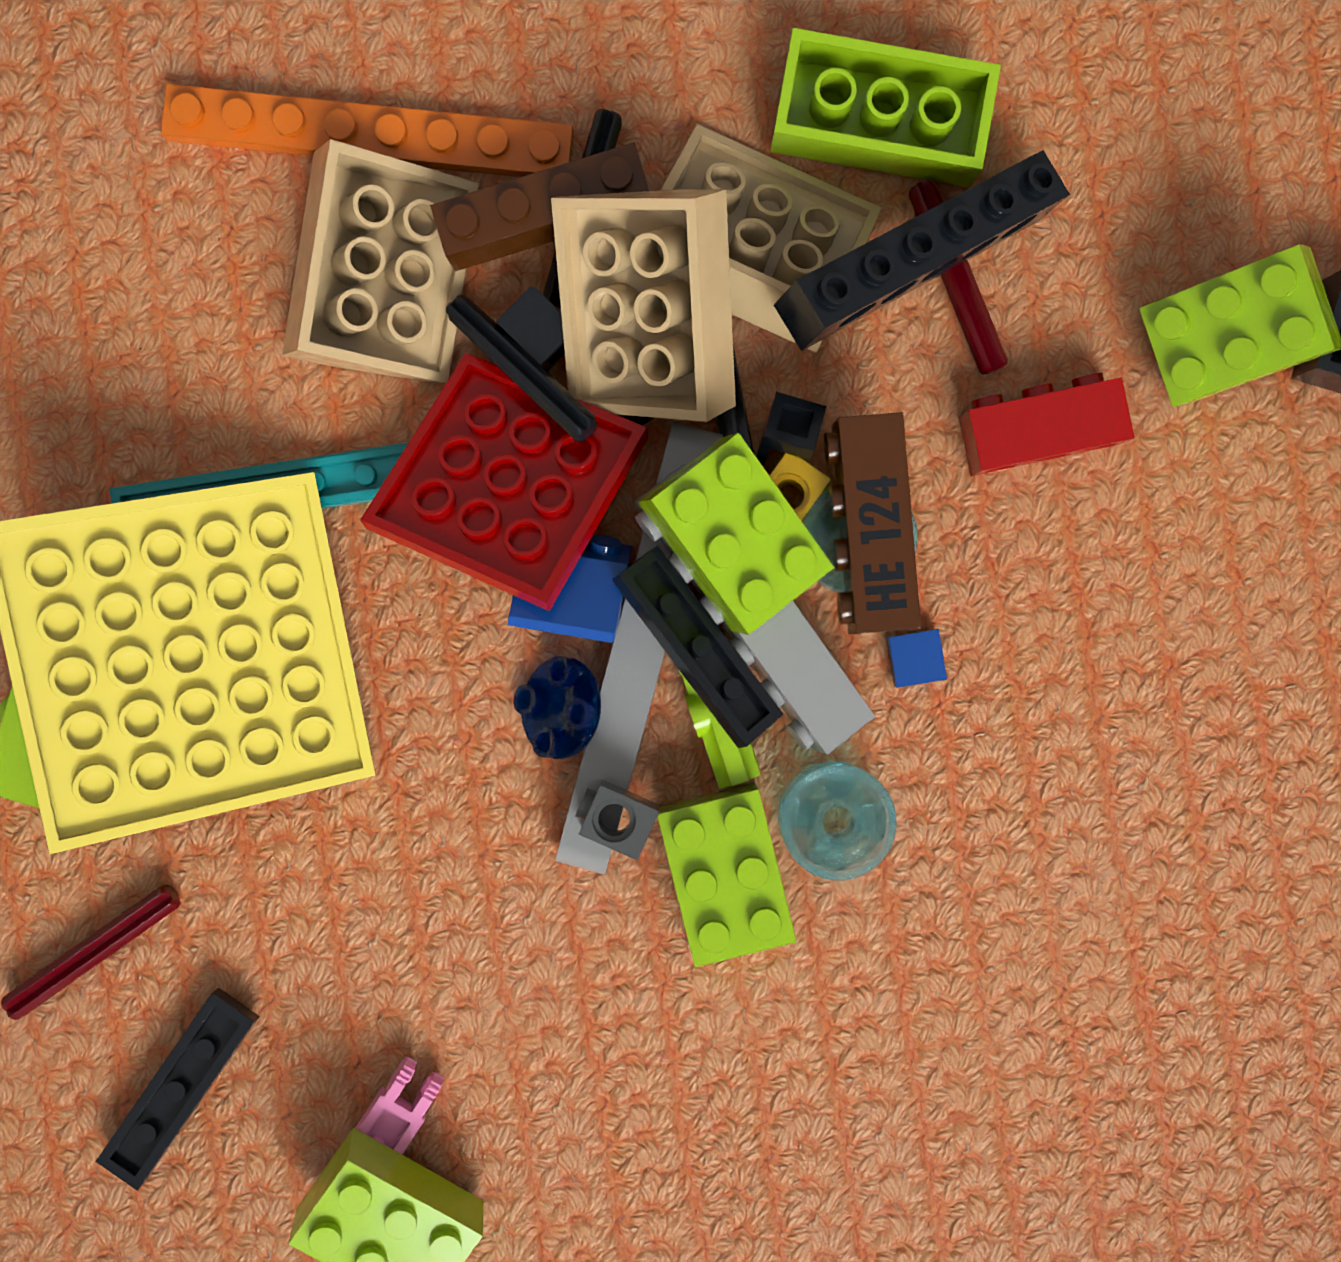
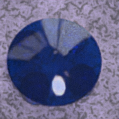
M555 656L548 659L532 673L527 684L520 685L514 694V708L521 714L526 736L532 744L533 751L539 757L553 759L570 758L581 752L590 743L597 730L601 714L600 690L590 669L575 658Z

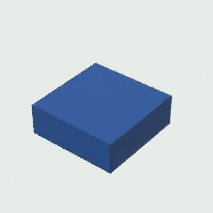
M939 629L886 637L894 687L899 688L947 680Z

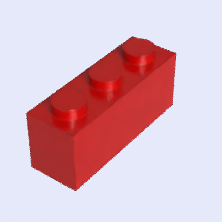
M1094 373L1071 380L1073 388L1054 391L1052 383L1022 390L1023 398L1003 402L1002 394H996L971 401L973 409L959 416L971 476L1112 447L1135 439L1122 377L1104 381L1103 373Z

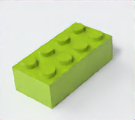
M793 28L770 152L923 180L933 179L940 183L970 188L983 169L1001 65Z

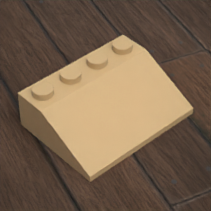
M699 124L694 128L661 190L726 189L732 315L796 343L775 309L774 304L797 279L867 243L882 209L875 204ZM822 340L807 349L817 353Z
M332 139L318 148L313 154L282 355L332 367L445 385L449 379L457 328L449 320L446 306L454 301L457 295L462 294L466 268L455 272L446 258L430 205L477 191L479 183Z
M677 189L551 198L568 391L575 398L616 415L707 422L735 407L726 189Z

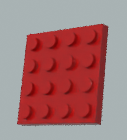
M465 353L360 520L367 530L550 611L648 439L647 427L577 399L595 416L598 427L585 441H575L497 365Z

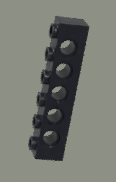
M1042 150L797 279L774 304V307L798 347L803 351L1035 224L1065 200L1070 193L1046 153Z

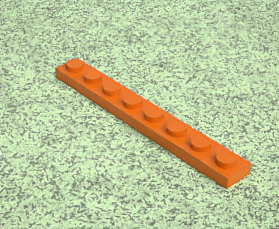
M166 84L161 135L169 142L313 156L318 148L332 139L426 168L523 177L571 162L574 130L573 125Z

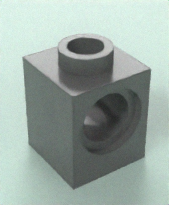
M602 780L597 792L587 788L575 817L584 821L579 835L638 861L659 813L660 805ZM619 804L628 811L630 822L621 830H611L602 823L600 817L601 810L607 805Z

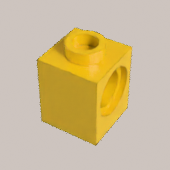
M787 453L770 474L778 489L785 486H793L802 492L804 499L800 506L793 510L803 524L808 520L828 492L829 486H831V479L802 458Z

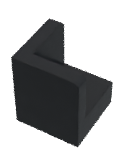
M529 287L496 321L547 372L565 354L561 312L535 287Z
M776 391L756 454V458L761 465H765L770 448L811 460L827 406Z

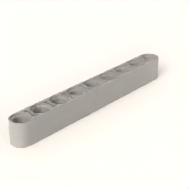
M673 422L656 484L681 465L691 462L721 439L723 434ZM643 531L636 560L657 545L667 558L671 554L660 539L653 542ZM626 598L556 856V862L604 875L612 849L579 835L584 821L576 818L575 815L587 788L597 792L602 780L628 791L665 650ZM610 804L601 810V821L607 828L611 830L618 829L623 806Z

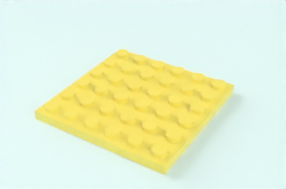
M314 472L0 521V631L49 854L375 776Z

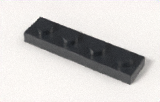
M658 545L650 549L612 579L737 748L747 747L783 715Z
M220 988L213 991L95 1162L138 1191L152 1174L260 1016Z

